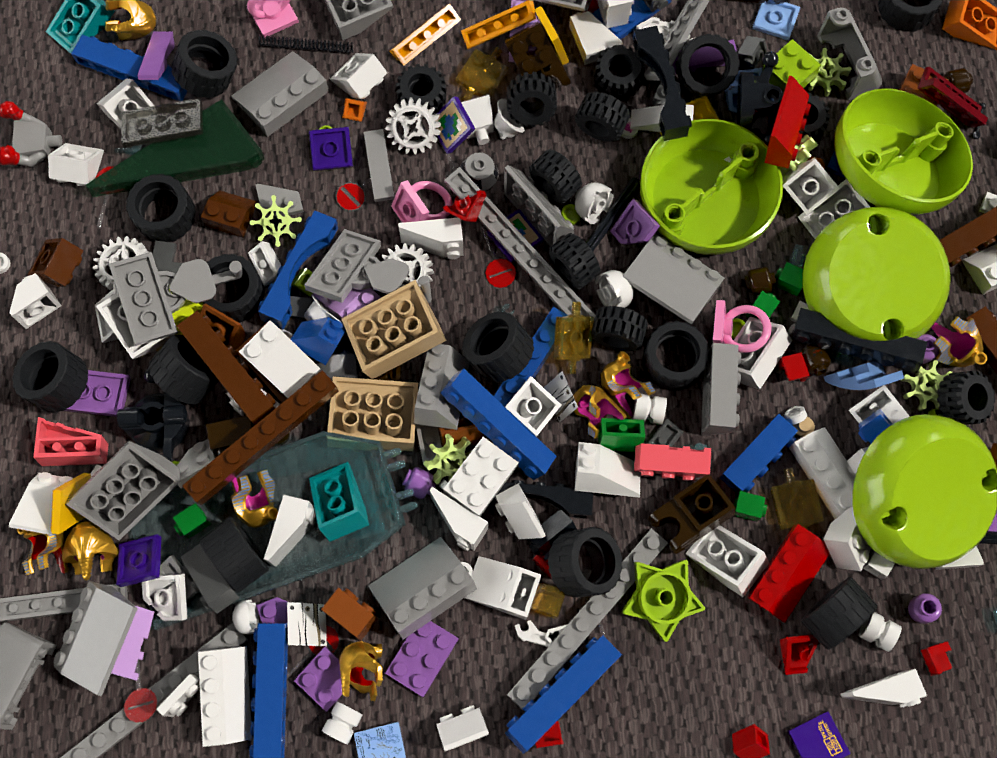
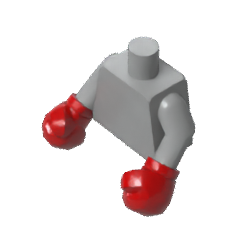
M5 101L0 104V117L14 120L12 146L0 147V165L15 166L19 164L33 167L48 158V155L51 153V147L62 146L61 135H52L51 130L44 122L24 113L13 102Z

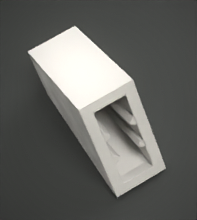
M589 11L578 12L570 16L569 27L585 65L596 62L602 52L605 53V49L608 47L612 49L615 45L617 47L623 45L622 41Z

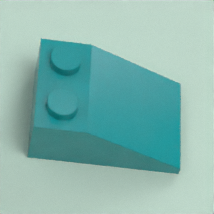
M65 0L46 32L71 54L81 35L88 37L97 35L105 28V21L111 19L115 10H106V2L104 0Z
M349 462L309 478L318 529L329 542L369 525L366 508Z

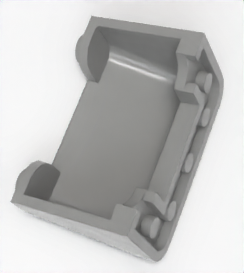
M836 8L828 11L817 37L821 44L829 43L833 49L843 47L856 73V77L851 78L849 81L850 87L844 92L847 99H855L862 93L879 89L882 85L881 75L851 13L845 8Z
M7 622L0 625V729L12 730L18 720L13 716V713L19 711L20 708L17 705L38 665L44 664L45 661L42 658L46 654L52 655L57 645Z

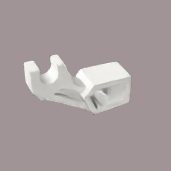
M529 620L527 621L529 627L527 631H522L519 624L515 625L517 636L522 641L549 647L552 643L551 638L548 637L549 634L552 635L557 631L560 634L567 625L548 629L547 633L540 632L532 621Z

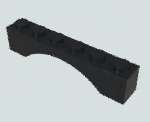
M657 26L634 30L633 46L637 58L655 72L664 88L665 105L659 119L663 140L668 141L687 137L689 128L692 127L690 116H687L685 112V100L680 97V84L675 81V70L673 65L670 66L669 51L664 48V36L662 33H659Z
M800 308L791 338L800 343L817 345L821 349L838 351L843 355L860 357L862 360H871L884 366H893L906 372L915 373L919 371L923 364L927 341L908 336L888 341L860 339L835 327L823 314Z
M512 480L511 483L505 482L496 494L498 495L519 483L526 497L551 503L571 518L591 519L593 493L574 491L575 488H567L566 484L545 486L546 483L533 482V485L524 484V481ZM496 496L488 506L498 502Z

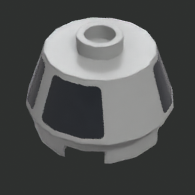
M474 153L461 163L460 168L480 190L486 191L496 183L498 168L487 154Z

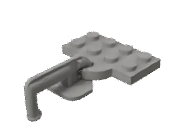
M344 229L304 286L306 291L343 303L352 289L363 290L372 287L374 290L386 294L404 286L402 283L409 274V267L406 263L395 259L380 262L378 258L374 257L381 247L380 240ZM422 276L418 279V284L421 285V290L429 304L432 300L430 278Z
M152 252L109 263L135 346L178 334L172 313L178 311L185 304L186 299L193 303L210 300L216 294L215 285L242 277V265L239 261L231 262L229 271L215 275L211 274L207 262L201 259L183 263L176 274L169 271H158Z

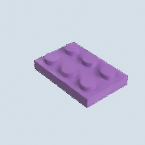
M88 370V383L86 384L85 391L74 405L64 411L117 417L118 410L125 407L131 377L125 374Z
M430 621L406 638L385 674L424 698L459 638Z

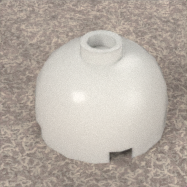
M591 182L580 188L575 195V210L578 215L589 224L598 223L599 219H597V216L603 210L607 213L612 205L613 194L610 193L612 189L596 182Z
M611 270L596 277L595 284L599 283L600 287L597 290V294L604 306L625 308L633 299L634 287L623 277L624 273L621 271Z

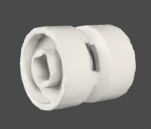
M641 394L642 396L639 399H635L632 419L644 421L649 419L650 423L663 424L667 398L654 396L651 399L649 395Z
M874 612L862 624L859 637L870 643L876 641V646L889 652L898 641L902 627L890 620L885 622L883 616Z
M337 701L331 711L333 717L332 719H327L322 732L348 744L354 733L352 727L358 726L363 714Z

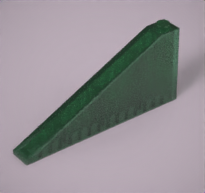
M221 99L85 186L92 197L130 191L136 182L153 174L169 175L179 182L247 171L252 167L260 166L265 158L262 150Z

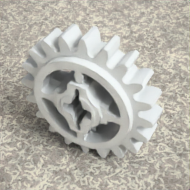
M411 97L408 104L404 99L401 101V106L396 103L394 105L396 111L390 109L389 114L392 117L386 118V122L390 124L385 129L392 131L387 137L395 138L392 145L399 143L398 150L406 147L407 154L410 149H413V153L416 154L419 148L424 153L425 146L430 149L432 148L430 141L437 142V138L434 135H440V130L436 128L440 127L441 123L435 122V120L439 118V114L432 115L435 108L427 109L428 102L421 105V99L419 98L414 103ZM408 111H415V112H417V113H416L415 115H413V116H407V115L404 116V115H403V113L408 112ZM423 116L428 121L429 131L425 129L422 123ZM418 120L416 127L409 132L410 126ZM398 122H400L404 128L403 136L398 129ZM414 136L424 137L417 141L409 140Z
M126 236L123 241L120 237H117L116 243L110 239V246L103 244L104 251H97L100 258H94V261L98 264L93 266V269L97 272L95 276L109 290L116 288L113 276L109 274V263L131 258L130 252L135 253L136 256L149 253L145 246L135 238L130 240Z
M406 243L403 244L402 249L395 245V252L388 249L389 256L382 254L384 260L395 259L408 265V275L410 277H406L404 280L406 283L416 280L415 275L419 267H421L418 279L434 273L433 269L429 268L433 263L427 261L429 259L428 254H423L422 248L416 251L414 244L411 245L410 249ZM409 257V258H413V259H415V260H414V261H411V260H410V261H403V260H401V259H402V258Z

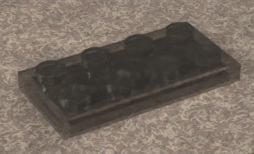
M200 98L122 112L121 143L124 148L203 134V103Z

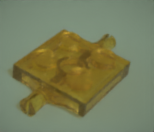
M495 47L491 55H486L478 49L474 50L455 81L467 90L462 98L463 101L471 100L474 95L481 97L489 95L490 98L492 97L509 70V67L497 60L502 53L500 48L498 50V47Z
M572 302V314L556 317L553 359L567 360V373L576 374L577 361L590 358L591 330L594 317L580 315L581 302Z
M793 468L784 469L787 482L770 488L780 530L790 529L795 524H799L808 530L810 525L823 522L824 518L814 479L805 481L795 480Z

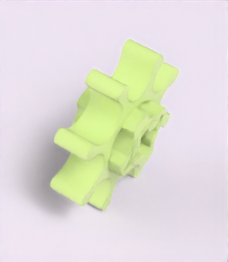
M823 48L821 59L814 58L821 64L817 77L810 83L809 91H812L815 86H822L825 90L824 96L827 97L831 92V85H836L840 90H844L846 82L840 76H849L852 69L851 67L843 68L839 65L844 56L843 53H840L837 58L832 59L827 56V48Z
M806 134L801 139L800 146L795 145V149H798L796 159L790 162L789 169L780 167L782 177L791 169L793 171L797 170L799 164L806 162L811 157L809 152L818 146L812 137Z
M272 195L273 203L270 208L265 209L259 203L255 204V207L262 211V218L257 221L251 220L250 225H262L264 232L258 237L259 241H262L264 236L271 234L276 238L275 245L279 247V237L281 234L287 233L292 239L296 238V234L290 231L289 225L294 221L301 222L302 219L301 217L292 218L288 215V209L293 205V201H289L286 207L281 208L276 204V196ZM270 211L271 214L268 217H265L266 214ZM274 211H276L278 219L282 220V222L278 223L277 231L275 230L274 223H270V220L273 219ZM279 211H282L285 216H282Z
M937 360L929 363L928 370L920 367L915 377L906 374L904 379H901V381L910 383L912 387L911 392L903 395V398L908 399L912 395L918 397L920 400L919 411L927 408V401H932L936 408L939 407V403H937V390L940 389L939 384L945 376L952 373L949 371L944 375L938 374L936 371Z
M446 434V444L443 447L436 448L433 444L429 445V448L436 453V456L431 461H424L423 464L428 470L437 468L436 473L433 475V481L436 484H439L445 476H449V482L472 452L465 453L466 447L471 444L466 437H462L458 444L453 445L454 439L450 434Z

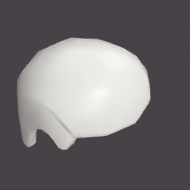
M252 600L238 602L233 611V624L241 634H254V629L258 628V610L256 603H250Z

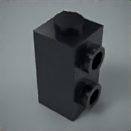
M560 509L541 524L546 536L529 539L531 543L529 548L535 555L540 554L547 560L554 540L560 534L577 530L573 520Z

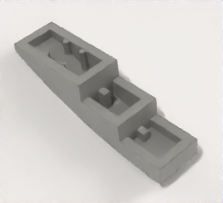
M383 129L364 132L374 200L375 202L392 200L395 197Z

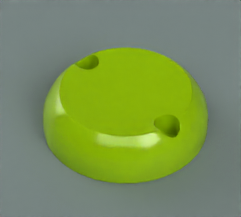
M896 89L870 90L853 99L837 123L834 147L838 166L853 189L877 207L894 208L911 215L926 214L949 205L969 184L973 171V159L967 140L948 115L924 98Z
M700 119L691 121L692 127L689 128L687 137L664 141L661 136L651 147L645 158L640 177V197L642 206L660 225L657 231L665 239L687 251L706 255H720L731 253L750 245L768 229L780 207L783 194V180L779 166L764 163L768 146L757 135L732 122L717 119ZM727 157H730V158H731V162H728V161L723 160V159H725V158H727ZM746 196L749 197L748 201H745Z
M868 207L854 210L831 222L812 243L803 268V291L809 310L823 314L830 323L843 332L871 341H888L904 336L919 338L940 317L950 290L948 258L938 237L923 221L905 211L888 207Z
M922 414L895 422L876 437L868 447L858 466L853 485V511L857 527L864 540L876 553L898 565L915 569H930L960 559L979 544L991 527L996 515L997 467L991 452L972 429L947 417Z

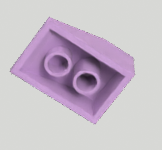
M371 288L363 290L352 289L343 303L315 293L312 294L341 322V319L381 298Z

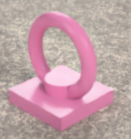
M248 0L247 9L254 18L262 35L265 37L267 35L270 36L299 23L296 14L289 4L290 0Z
M408 180L401 182L391 207L402 223L446 219L450 215V213L444 210L438 214H429L428 209L416 193L421 189L433 190L441 195L445 206H452V198L444 187L431 181H420L412 186Z
M716 300L713 343L739 345L738 352L741 353L754 352L767 343L772 327L769 317L763 310L752 305H741L727 313L725 301ZM740 314H753L762 322V335L754 343L740 344L731 338L733 318Z

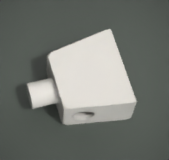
M486 95L461 102L475 127V130L467 139L476 137L479 145L487 144L490 141L488 133L494 132L490 96Z

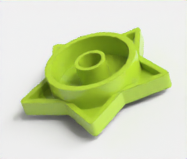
M681 560L662 569L641 562L634 563L636 591L623 608L622 613L648 620L659 637L664 642H667L681 619L705 610L704 605L689 587L688 561ZM664 593L665 598L661 601L660 595Z

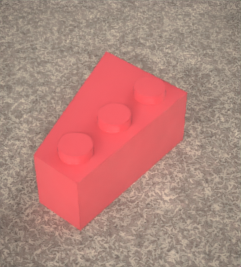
M38 417L33 458L41 466L106 464L109 444L100 434L79 428L64 426V424L53 423Z
M642 443L635 447L634 472H641L640 476L653 477L654 474H661V478L674 479L675 476H680L683 481H695V478L710 474L711 448L694 450L688 446L676 448L669 447V445Z

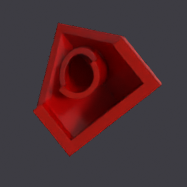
M482 190L476 191V195L472 197L468 195L464 199L455 201L452 206H444L443 209L464 221L476 222L484 203L486 192Z
M813 635L786 637L780 640L785 675L808 673L807 665L819 643Z

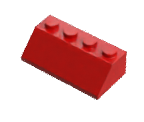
M793 76L788 77L764 162L789 169L790 162L796 159L798 149H795V145L800 146L803 135L799 131H804L807 121L803 117L808 116L811 104H808L810 95Z
M795 524L747 598L785 623L830 554L825 542L803 526Z

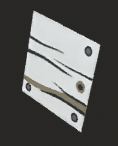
M562 371L544 387L561 404L555 413L559 423L578 408Z
M287 602L288 645L327 646L326 613L321 610L324 604Z

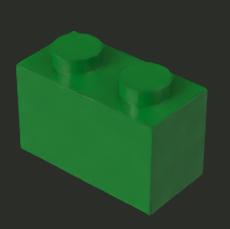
M601 418L598 429V444L612 451L635 452L637 445L644 444V420Z

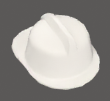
M500 99L497 104L498 113L494 119V126L498 130L500 138H512L519 132L523 133L525 131L523 124L515 123V119L512 120L510 114H508L507 100Z
M312 295L314 301L304 314L307 321L326 317L338 320Z

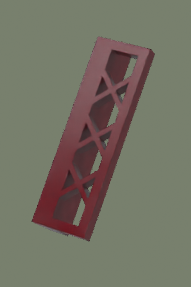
M930 66L924 69L917 89L968 127L973 128L986 125L988 118L980 112L981 105Z

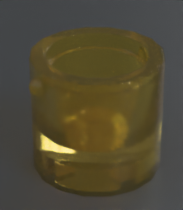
M539 583L531 610L538 614L558 619L565 598L564 592L560 591L557 587Z

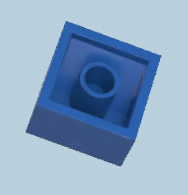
M330 317L301 322L290 340L306 355L326 365L346 329L340 321Z

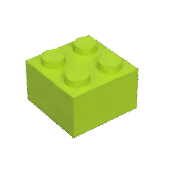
M792 39L776 53L779 61L773 67L769 83L781 88L784 94L788 77L793 76L804 88L817 77L821 64Z

